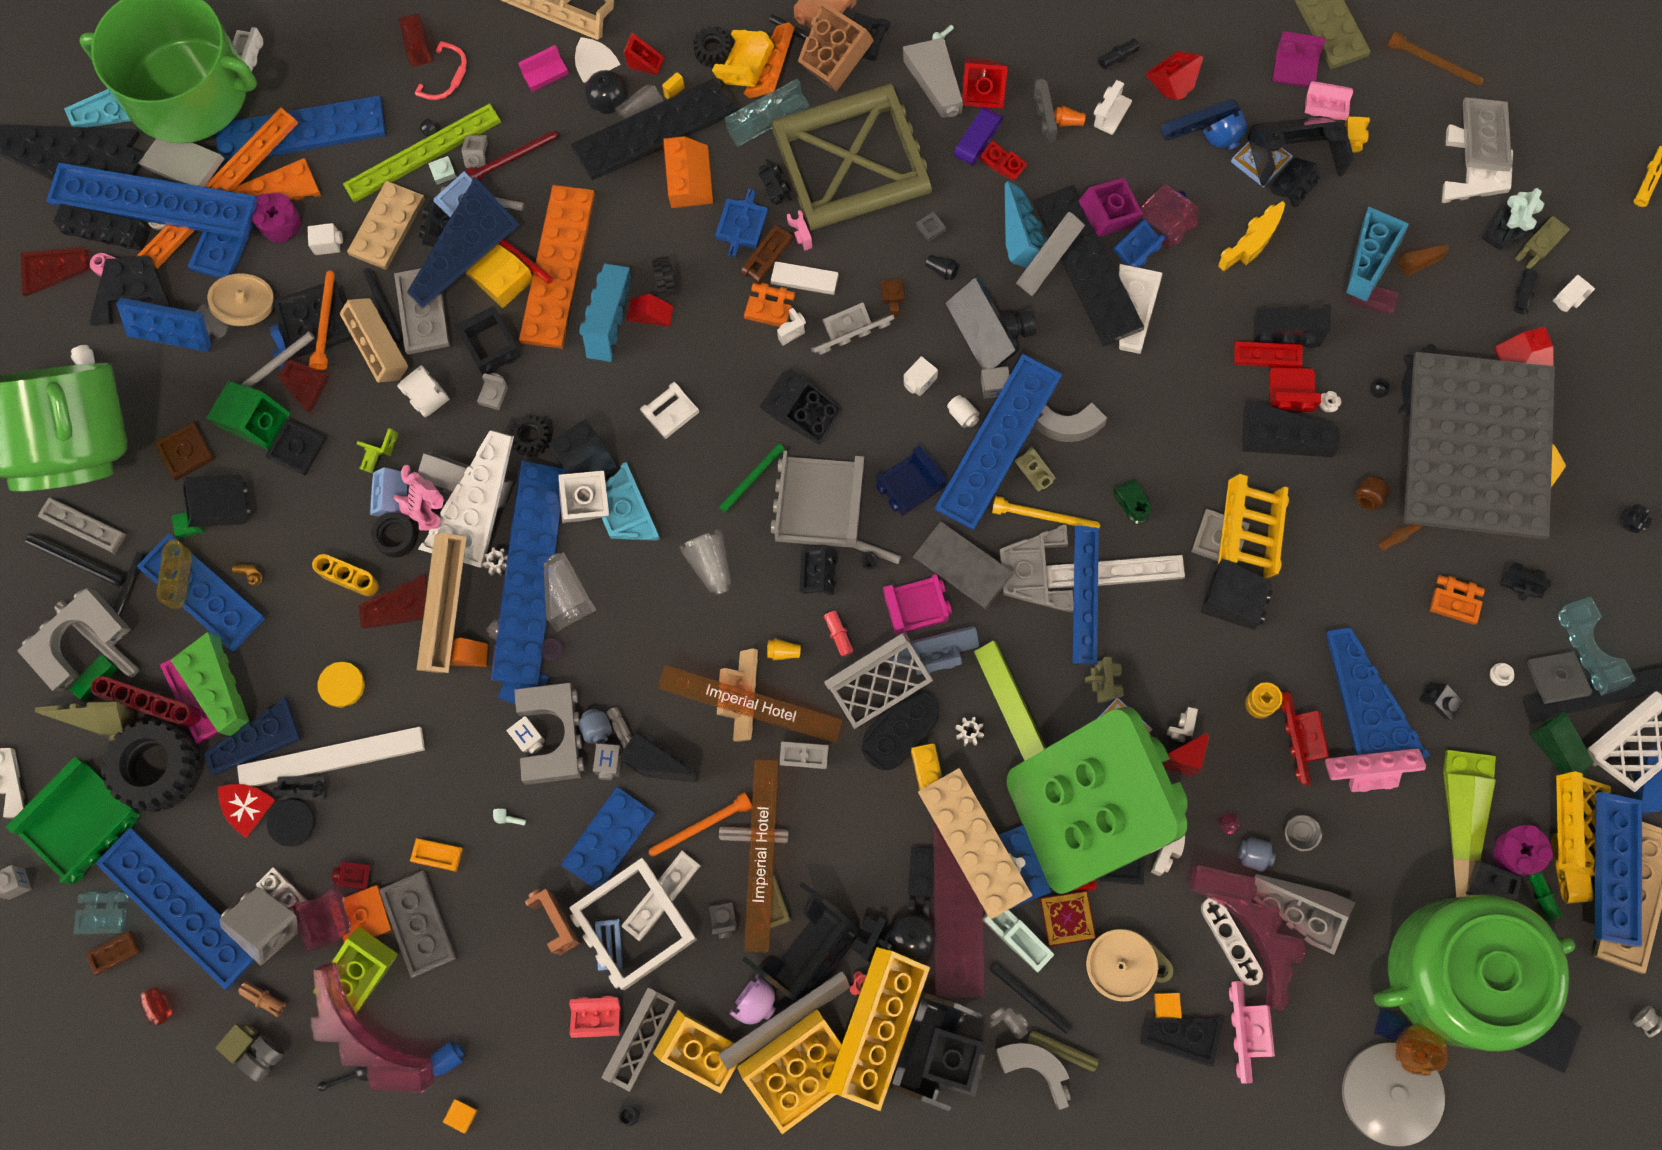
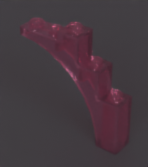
M1200 865L1192 866L1188 890L1207 896L1224 906L1238 918L1250 933L1259 950L1265 969L1267 983L1266 1005H1269L1271 1010L1284 1011V1007L1287 1006L1289 1001V994L1287 992L1288 982L1291 981L1293 970L1290 967L1291 964H1301V960L1304 959L1306 953L1304 939L1276 933L1281 925L1279 908L1252 903V899L1255 898L1257 893L1256 878Z
M327 962L313 970L317 996L316 1003L319 1011L318 1014L311 1017L314 1041L339 1042L342 1066L367 1067L370 1090L421 1093L434 1083L432 1059L414 1057L394 1049L381 1041L359 1019L346 998L339 979L336 962Z

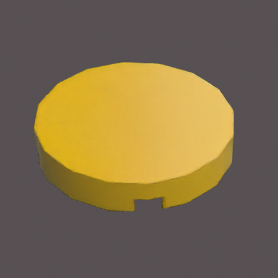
M336 662L326 667L320 674L317 683L318 693L321 698L330 706L343 708L344 706L356 703L362 696L365 688V681L361 671L347 662Z

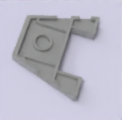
M1061 525L1057 529L1043 532L1031 539H1025L1000 549V564L1013 572L1012 577L1002 588L1004 596L1069 613L1074 611L1073 591H1048L1045 548L1068 546L1066 525Z

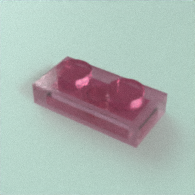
M1375 287L1367 302L1351 295L1349 303L1392 315L1395 311L1398 292Z

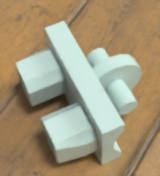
M1536 188L1532 192H1519L1518 195L1509 198L1507 203L1512 208V214L1507 223L1508 227L1511 229L1520 227L1524 231L1535 227L1537 221L1532 217V214L1539 213L1544 206V203L1539 199L1542 191Z

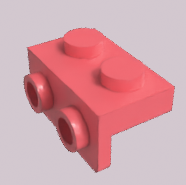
M603 996L591 999L579 997L570 1000L571 1038L620 1036L621 1006L617 997Z

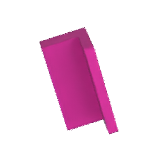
M556 45L518 63L531 92L569 75Z

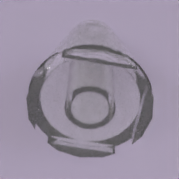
M715 530L716 535L710 536L709 533H706L686 542V546L681 545L679 548L710 593L715 592L716 595H720L729 591L728 586L731 585V578L723 534L721 530Z

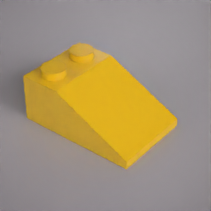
M499 244L465 273L501 308H504L530 285L533 278L529 268Z
M677 1010L653 1052L661 1062L720 1094L737 1066L735 1065L730 1070H727L719 1057L721 1052L734 1044L733 1041L680 1010Z

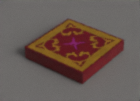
M1088 891L1039 899L1048 947L1096 940Z

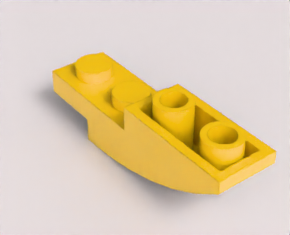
M1283 201L1276 206L1273 204L1268 207L1260 218L1258 216L1253 218L1248 223V230L1245 236L1237 242V245L1234 248L1228 247L1222 252L1218 266L1223 272L1239 260L1248 265L1261 253L1273 236L1285 207Z

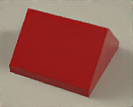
M1205 733L1168 754L1170 760L1162 763L1164 769L1194 777L1202 768L1209 735Z

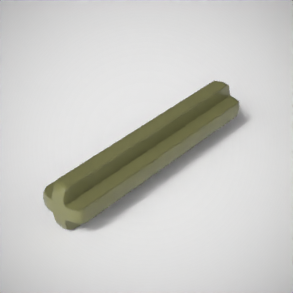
M1032 1031L1029 1035V1044L1039 1046L1058 1057L1090 1071H1095L1098 1066L1099 1060L1036 1031Z

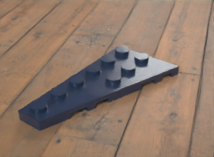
M475 176L407 291L409 296L422 309L519 227L518 222Z

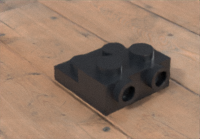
M430 199L428 206L424 205L422 218L426 219L425 226L421 225L419 231V238H423L422 245L431 247L435 246L450 219L433 201L434 199Z

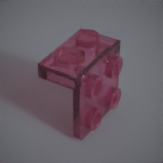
M1163 185L1141 207L1143 212L1141 218L1163 233L1166 238L1162 241V245L1170 249L1174 244H1178L1182 240L1184 233L1188 229L1192 230L1196 226L1199 206L1169 185Z
M338 887L331 888L318 899L297 903L292 906L294 914L297 916V925L305 952L332 946L350 933L351 921L346 915L344 897Z

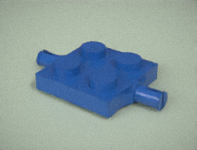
M751 189L747 190L745 200L737 201L728 198L726 200L715 238L716 240L731 244L727 253L730 257H736L739 246L753 249L758 247L768 215V208L753 203L756 194L754 190L752 192Z

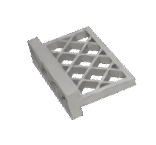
M905 632L829 678L824 683L828 690H831L855 729L934 680ZM905 648L912 655L910 665L897 662L899 652ZM895 655L894 661L888 660ZM914 660L919 667L913 666ZM881 663L893 664L890 677L878 674ZM896 665L909 668L906 681L894 678ZM875 668L874 673L869 672L871 669ZM912 669L922 671L926 680L920 684L909 682ZM863 674L874 676L871 689L858 686L860 676ZM877 677L889 680L887 693L874 690ZM856 679L855 685L849 684ZM893 681L905 684L902 695L890 694ZM909 685L915 686L908 690ZM844 686L854 688L852 700L843 699L838 690ZM857 689L870 692L867 705L855 702ZM873 693L886 696L884 706L881 708L870 706ZM889 697L895 698L888 703ZM854 705L866 708L864 718L858 722L852 715ZM869 709L876 710L869 714Z

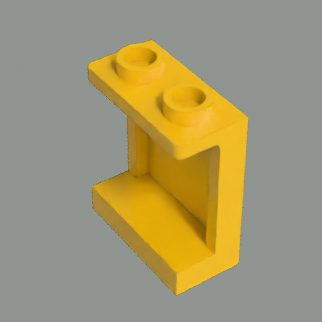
M733 30L731 35L735 39V44L725 64H715L712 72L717 78L722 79L724 84L755 87L774 48V44L768 34L763 31Z

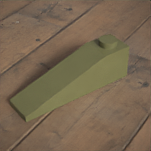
M118 702L87 703V706L70 704L69 709L68 707L58 705L35 707L36 713L108 737L109 741L112 742L115 741L113 737L117 732L123 733L125 731V726L129 724L135 726L136 711Z

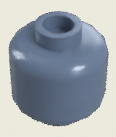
M591 709L582 714L578 725L584 741L595 745L596 743L604 744L612 733V727L607 715L597 709Z
M1249 837L1247 841L1243 840L1238 852V858L1241 859L1243 866L1258 871H1264L1268 865L1273 866L1276 853L1272 852V844L1270 842L1255 837Z

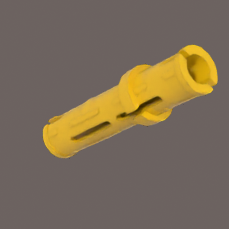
M1662 146L1657 148L1653 161H1650L1647 166V174L1634 199V203L1637 206L1646 207L1662 174Z

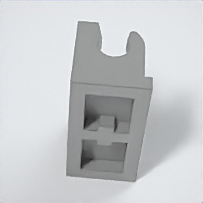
M781 741L779 765L827 769L829 744Z

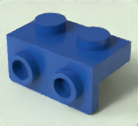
M1144 219L1125 235L1112 250L1124 265L1139 268L1147 262L1148 259L1146 257L1150 253L1153 254L1162 247L1161 242L1166 237L1163 234L1158 236Z

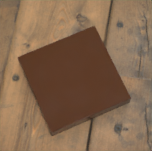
M195 422L154 443L171 477L175 481L215 460Z

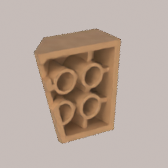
M819 0L818 12L816 17H813L812 28L809 37L804 42L798 62L822 83L837 92L874 40L865 28Z

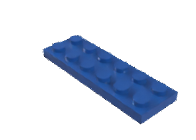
M169 533L137 565L144 574L212 634L220 636L222 643L233 652L265 620L262 614Z
M1605 792L1596 793L1595 940L1642 947V800Z

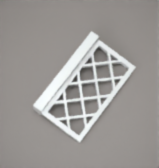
M1655 691L1588 748V753L1594 761L1593 766L1599 765L1634 792L1662 769V750L1660 747L1662 736H1659L1658 728L1662 727V721H1658L1657 718L1662 712V695ZM1644 727H1655L1656 736H1641L1640 730ZM1626 742H1638L1639 750L1624 751L1623 745ZM1641 742H1656L1657 750H1642ZM1610 756H1621V765H1610L1605 760ZM1624 756H1639L1640 765H1625ZM1643 756H1658V763L1656 765H1643ZM1625 771H1641V777L1634 783L1626 777Z

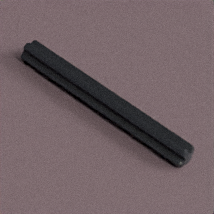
M30 533L25 539V544L117 587L122 586L125 581V577L35 534Z

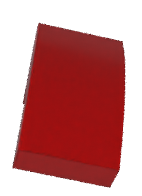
M993 140L978 158L996 172L1014 181L1027 166V163L1013 151H1010V153L1006 152Z

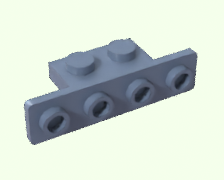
M975 626L910 641L929 674L933 671L951 669L961 665L962 661L959 652L979 647ZM907 648L899 652L897 662L910 664L912 655ZM895 655L888 660L894 661ZM914 660L913 666L919 667ZM915 669L917 675L923 674L922 671Z

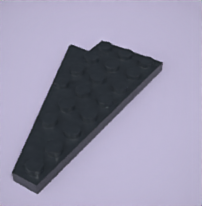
M0 124V156L52 181L58 163L136 176L142 167L139 162L144 154L132 149L140 136L139 132L135 129Z

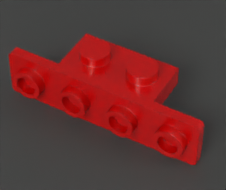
M1283 692L1281 709L1287 715L1288 722H1285L1287 734L1292 737L1293 745H1290L1292 757L1297 760L1298 768L1295 769L1296 777L1299 782H1302V785L1311 786L1312 782L1307 762L1330 758L1320 711H1313L1296 715L1292 694Z

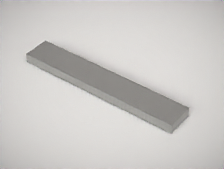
M843 972L838 973L721 1052L719 1057L727 1070H730L786 1032L814 1010L820 1009L848 990L850 985Z

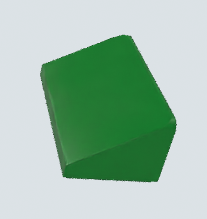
M101 654L69 689L79 700L87 703L94 695L91 691L93 680L99 676L110 678L117 671L118 667Z

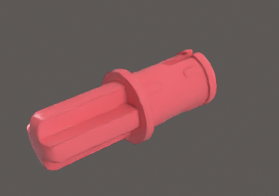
M837 611L827 613L823 618L831 632L830 638L834 639L841 656L851 654L853 648L846 635L847 629L843 628Z

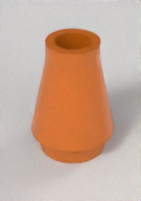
M1063 105L1061 107L1056 106L1054 111L1058 127L1084 125L1085 113H1080Z

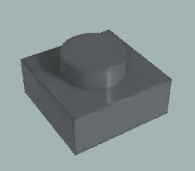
M934 211L916 222V227L928 242L946 231V226Z

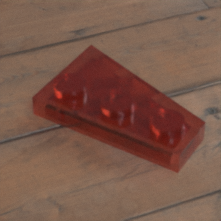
M85 247L21 253L22 294L24 296L31 295L88 271V250Z
M425 573L419 575L417 579L409 583L405 582L393 591L386 594L383 593L360 604L361 628L367 629L423 620L428 588L427 575Z

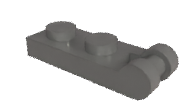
M1039 79L1035 83L1033 97L1036 101H1039L1037 103L1038 116H1042L1043 120L1041 122L1042 134H1046L1047 142L1056 141L1057 136L1056 120L1048 83L1044 79Z

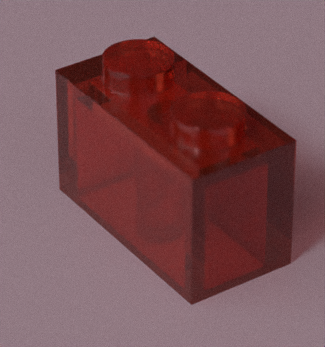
M419 13L400 17L399 22L405 50L412 66L433 62L425 26Z

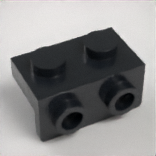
M1295 157L1270 187L1272 194L1290 198L1292 207L1297 208L1321 178L1317 164Z

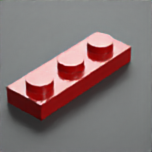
M1235 341L1234 365L1301 368L1302 345Z

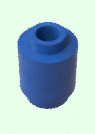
M449 1041L432 1053L426 1063L436 1077L439 1075L444 1076L464 1062L462 1056L465 1055V1052L458 1042L454 1044Z

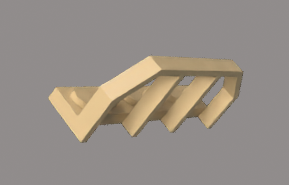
M501 0L596 40L602 37L603 19L614 7V0H605L606 3L594 15L567 4L571 0Z

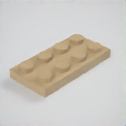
M386 181L347 250L348 254L387 270L422 207L425 197L422 194Z

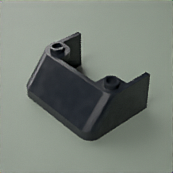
M1324 117L1253 126L1248 134V140L1261 186L1267 184L1276 169L1272 151L1281 149L1285 144L1328 140L1338 177L1343 176L1355 159L1345 126Z
M803 882L799 886L811 896L804 909V915L810 922L782 959L774 955L768 956L759 967L745 956L742 959L743 962L794 1002H797L827 980L851 948L855 938L859 935L858 927L826 898Z
M921 992L889 1088L950 1112L951 1106L936 1101L939 1094V1083L922 1077L935 1026L955 1031L963 1024L965 1014L978 1019H982L983 1014L955 1002Z

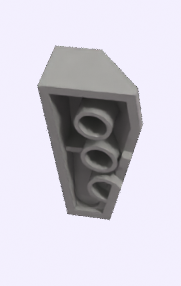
M1258 874L1255 875L1249 892V896L1271 914H1277L1285 920V925L1290 929L1295 928L1304 935V940L1309 944L1333 955L1338 948L1356 903L1333 892Z

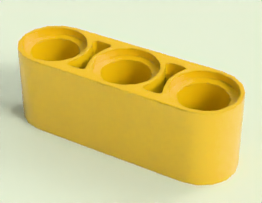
M326 554L318 555L313 560V569L328 581L364 596H372L378 591V581L365 570ZM330 563L329 568L322 571L323 566ZM350 571L349 576L346 579H342V575ZM366 580H370L369 585L367 587L362 588V583Z
M1553 833L1551 836V846L1562 900L1566 904L1591 902L1593 900V887L1590 875L1573 870H1559L1558 833ZM1585 858V867H1586V866L1588 865V862H1587V860H1586V858Z

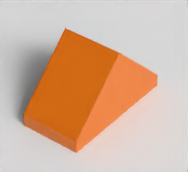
M464 638L453 639L449 666L487 667L489 644Z

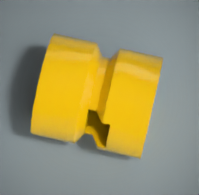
M1260 683L1246 697V710L1255 718L1263 719L1269 717L1282 704L1283 697L1281 691L1272 683Z

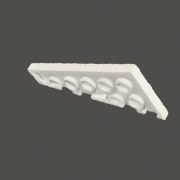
M494 430L489 431L478 449L473 462L464 472L465 475L461 482L457 484L441 510L439 528L429 530V534L420 545L419 550L432 553L434 536L436 534L449 533L465 536L466 543L463 563L480 568L484 567L483 563L486 559L484 554H487L514 436Z

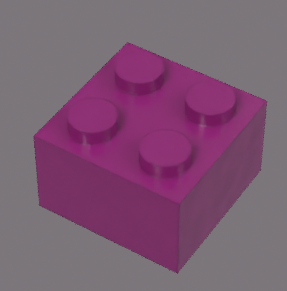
M1125 178L1089 187L1079 200L1086 217L1098 237L1132 228L1143 215Z

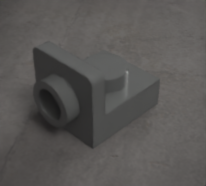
M733 903L709 907L713 929L712 934L719 936V939L733 937V933L738 932Z

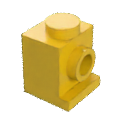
M1348 116L1344 126L1353 152L1362 151L1363 144L1367 143L1369 132L1366 128L1370 118Z

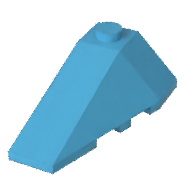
M1007 181L1005 183V234L1008 258L1013 264L1027 268L1049 237L1045 238L1041 231V228L1044 227L1043 224L1032 215L1031 212L1034 208L1024 190Z

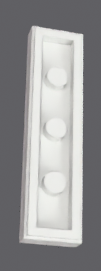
M683 851L679 853L658 880L672 902L701 867ZM652 890L647 893L621 926L640 942L665 912Z

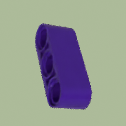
M983 107L958 143L954 151V157L973 166L1002 123L1003 116Z

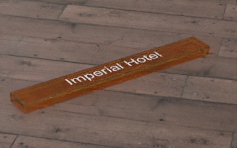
M664 665L657 689L832 743L837 742L843 721Z
M755 760L744 952L769 953L779 763L776 760Z

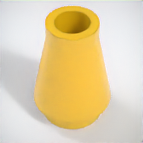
M777 638L768 640L767 658H772V661L799 658L801 645Z

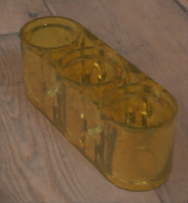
M171 540L163 547L156 593L157 599L171 609H178L185 603L192 557L190 549L177 540ZM180 549V553L174 557L175 552ZM177 571V575L171 578L172 574ZM174 593L173 598L168 600L169 595Z

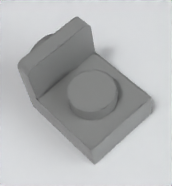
M466 135L461 149L466 168L471 166L479 168L486 164L487 135Z
M484 373L482 377L484 385L477 402L479 405L500 410L508 386L502 376L491 373V375Z

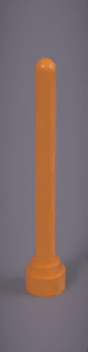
M331 270L326 272L316 351L310 356L309 367L316 370H325L328 364V359L324 352L335 273Z
M746 792L737 795V799L733 800V804L651 847L649 855L656 856L738 811L746 813L753 809V805Z

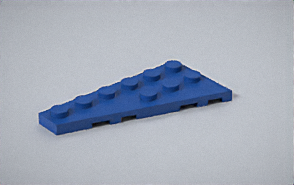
M1345 628L1327 631V642L1355 755L1419 749L1423 759L1430 757L1427 749H1424L1418 740L1415 730H1412L1405 719L1404 712L1389 688L1380 679L1379 672L1374 665L1372 666L1365 655L1366 651L1352 629Z

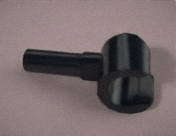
M1626 747L1625 751L1633 749L1631 747ZM1615 756V759L1621 763V756ZM1624 756L1625 765H1632L1630 759L1633 756ZM1627 771L1629 779L1635 781L1634 772Z

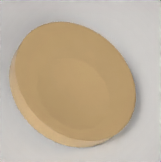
M231 274L222 277L210 287L207 295L209 309L213 316L223 323L234 326L256 324L264 320L271 313L274 306L273 292L270 286L261 278L250 274Z
M1122 928L1107 931L1099 936L1090 947L1086 961L1088 976L1094 987L1102 995L1116 1001H1132L1146 994L1157 978L1159 966L1158 957L1152 944L1140 933Z

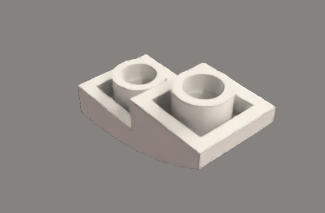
M274 867L256 884L257 887L295 915L309 903Z

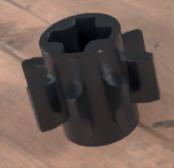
M1642 505L1628 506L1627 510L1624 509L1620 517L1621 520L1625 521L1623 527L1632 533H1639L1641 530L1644 532L1646 528L1649 529L1653 518L1648 517L1650 514L1649 509Z

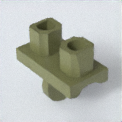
M1033 447L1029 448L1024 455L1014 460L1038 492L1041 489L1047 488L1056 479Z
M1104 657L1103 660L1097 661L1095 668H1091V676L1085 677V683L1092 684V691L1097 692L1098 703H1106L1124 695L1122 685L1113 684V677L1121 676L1122 668L1120 663L1112 662V657Z

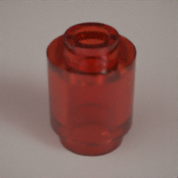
M158 987L149 989L139 996L141 1000L139 1004L148 1024L154 1023L155 1026H158L169 1020L168 1016L172 1014V1011L164 993L160 992Z

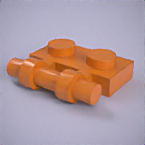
M753 283L752 292L759 293L758 298L749 296L744 319L778 327L788 322L790 317L789 310L792 306L785 304V300L794 301L795 292L788 291L784 287L780 289L770 287L766 283ZM767 295L778 297L777 302L766 300Z
M1438 575L1436 583L1443 585L1444 590L1440 588L1434 590L1429 611L1469 624H1477L1483 601L1474 599V595L1482 597L1485 588L1478 587L1476 583L1470 581L1465 583L1456 580V577L1450 575L1447 577ZM1454 589L1463 591L1465 596L1453 593Z

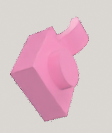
M799 210V218L797 220H793L791 215L787 214V221L791 227L797 229L794 232L798 244H802L805 251L812 248V238L803 219V213Z

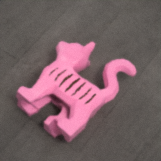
M404 465L401 470V477L404 483L410 485L409 495H394L393 498L399 503V509L405 517L419 522V530L438 529L440 518L432 511V508H442L443 496L435 488L432 481L424 479L417 472L410 474V466Z

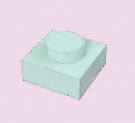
M448 156L428 163L437 185L457 178Z

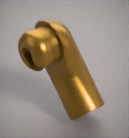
M233 564V574L246 575L249 580L248 583L252 586L261 584L263 576L256 565Z

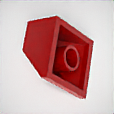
M1177 51L1145 74L1165 98L1181 100L1187 96L1188 92L1194 89L1203 57L1199 54Z
M966 57L962 94L963 106L1003 109L1008 65L989 59Z
M1546 327L1523 332L1494 347L1500 361L1553 366V344Z

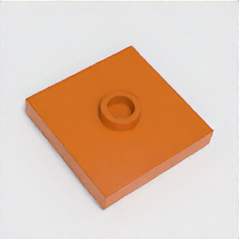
M378 885L332 902L344 943L359 927L373 937L393 931Z

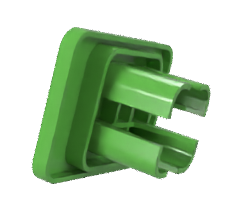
M1122 707L1109 711L1015 766L1007 775L1009 794L1027 832L1047 883L1057 893L1064 894L1078 889L1180 840L1186 833V794L1180 782L1171 784L1162 764L1170 760L1163 744L1157 738L1149 736L1141 716L1133 708Z

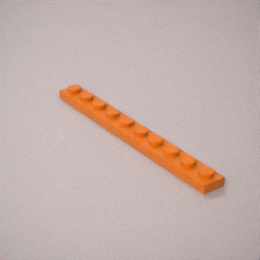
M280 107L205 185V188L232 192L286 137L298 122ZM166 225L136 257H152L156 269H158L195 230Z

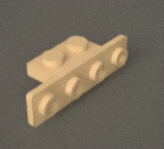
M757 649L740 651L738 671L728 668L720 669L719 690L722 693L719 699L720 692L718 691L717 715L735 719L733 741L735 742L748 741L752 737L754 705L753 709L748 708L746 705L748 703L752 704L755 696L758 663ZM724 692L729 693V700L725 701L726 699H728V694H725L723 702H721ZM732 695L738 697L736 703L730 701Z

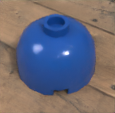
M1242 110L1238 111L1239 116L1237 117L1231 114L1211 125L1213 130L1209 132L1207 129L1203 130V134L1210 145L1219 149L1228 147L1231 150L1241 144L1239 140L1247 132V121Z

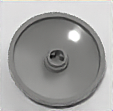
M1399 1043L1375 1044L1359 1052L1351 1060L1344 1073L1342 1098L1346 1112L1357 1129L1375 1142L1389 1146L1412 1145L1428 1137L1439 1124L1445 1106L1443 1083L1434 1065L1416 1049Z

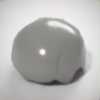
M1296 815L1287 822L1284 830L1288 844L1300 852L1311 851L1319 845L1322 839V830L1319 823L1308 815Z

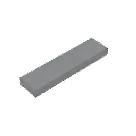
M1070 212L1066 214L1016 282L1030 296L1034 295L1085 226L1074 214Z
M50 497L38 514L39 518L113 554H116L127 536L125 533Z

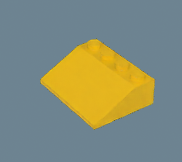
M816 1009L737 1066L742 1079L782 1134L836 1095L827 1091L826 1088L842 1044L818 1009Z

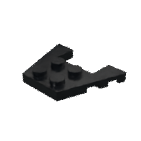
M138 256L105 260L90 318V325H113L111 302H117L120 298L130 300L152 299L153 304L171 307L170 300L162 287V281L152 257Z

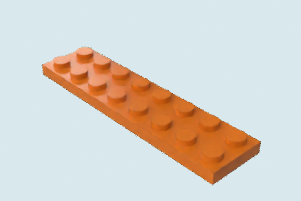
M552 185L536 264L553 277V282L547 284L533 273L519 338L522 344L563 349L595 198L594 190Z

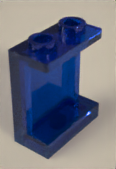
M919 445L913 449L912 455L883 475L881 473L877 474L875 486L881 495L886 494L889 498L888 503L894 512L898 511L901 516H904L945 488L946 478Z

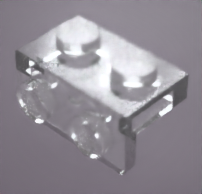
M1001 1007L989 1016L992 1021L988 1025L991 1028L1003 1020L1017 1039L1022 1038L1028 1033L1026 1029L1028 1023L1020 1013L1016 1015L1011 1008L1005 1010Z

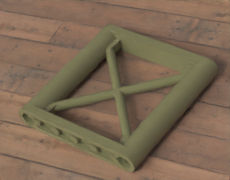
M891 83L771 120L774 136L809 231L932 193L930 180L926 172V160L924 157H920V145L917 139H913L911 122L906 121L905 106L899 103ZM890 111L912 172L901 174L857 155L879 114ZM870 112L849 151L806 133ZM797 139L844 158L823 199L813 203L810 202L789 142ZM852 162L895 180V182L831 202Z

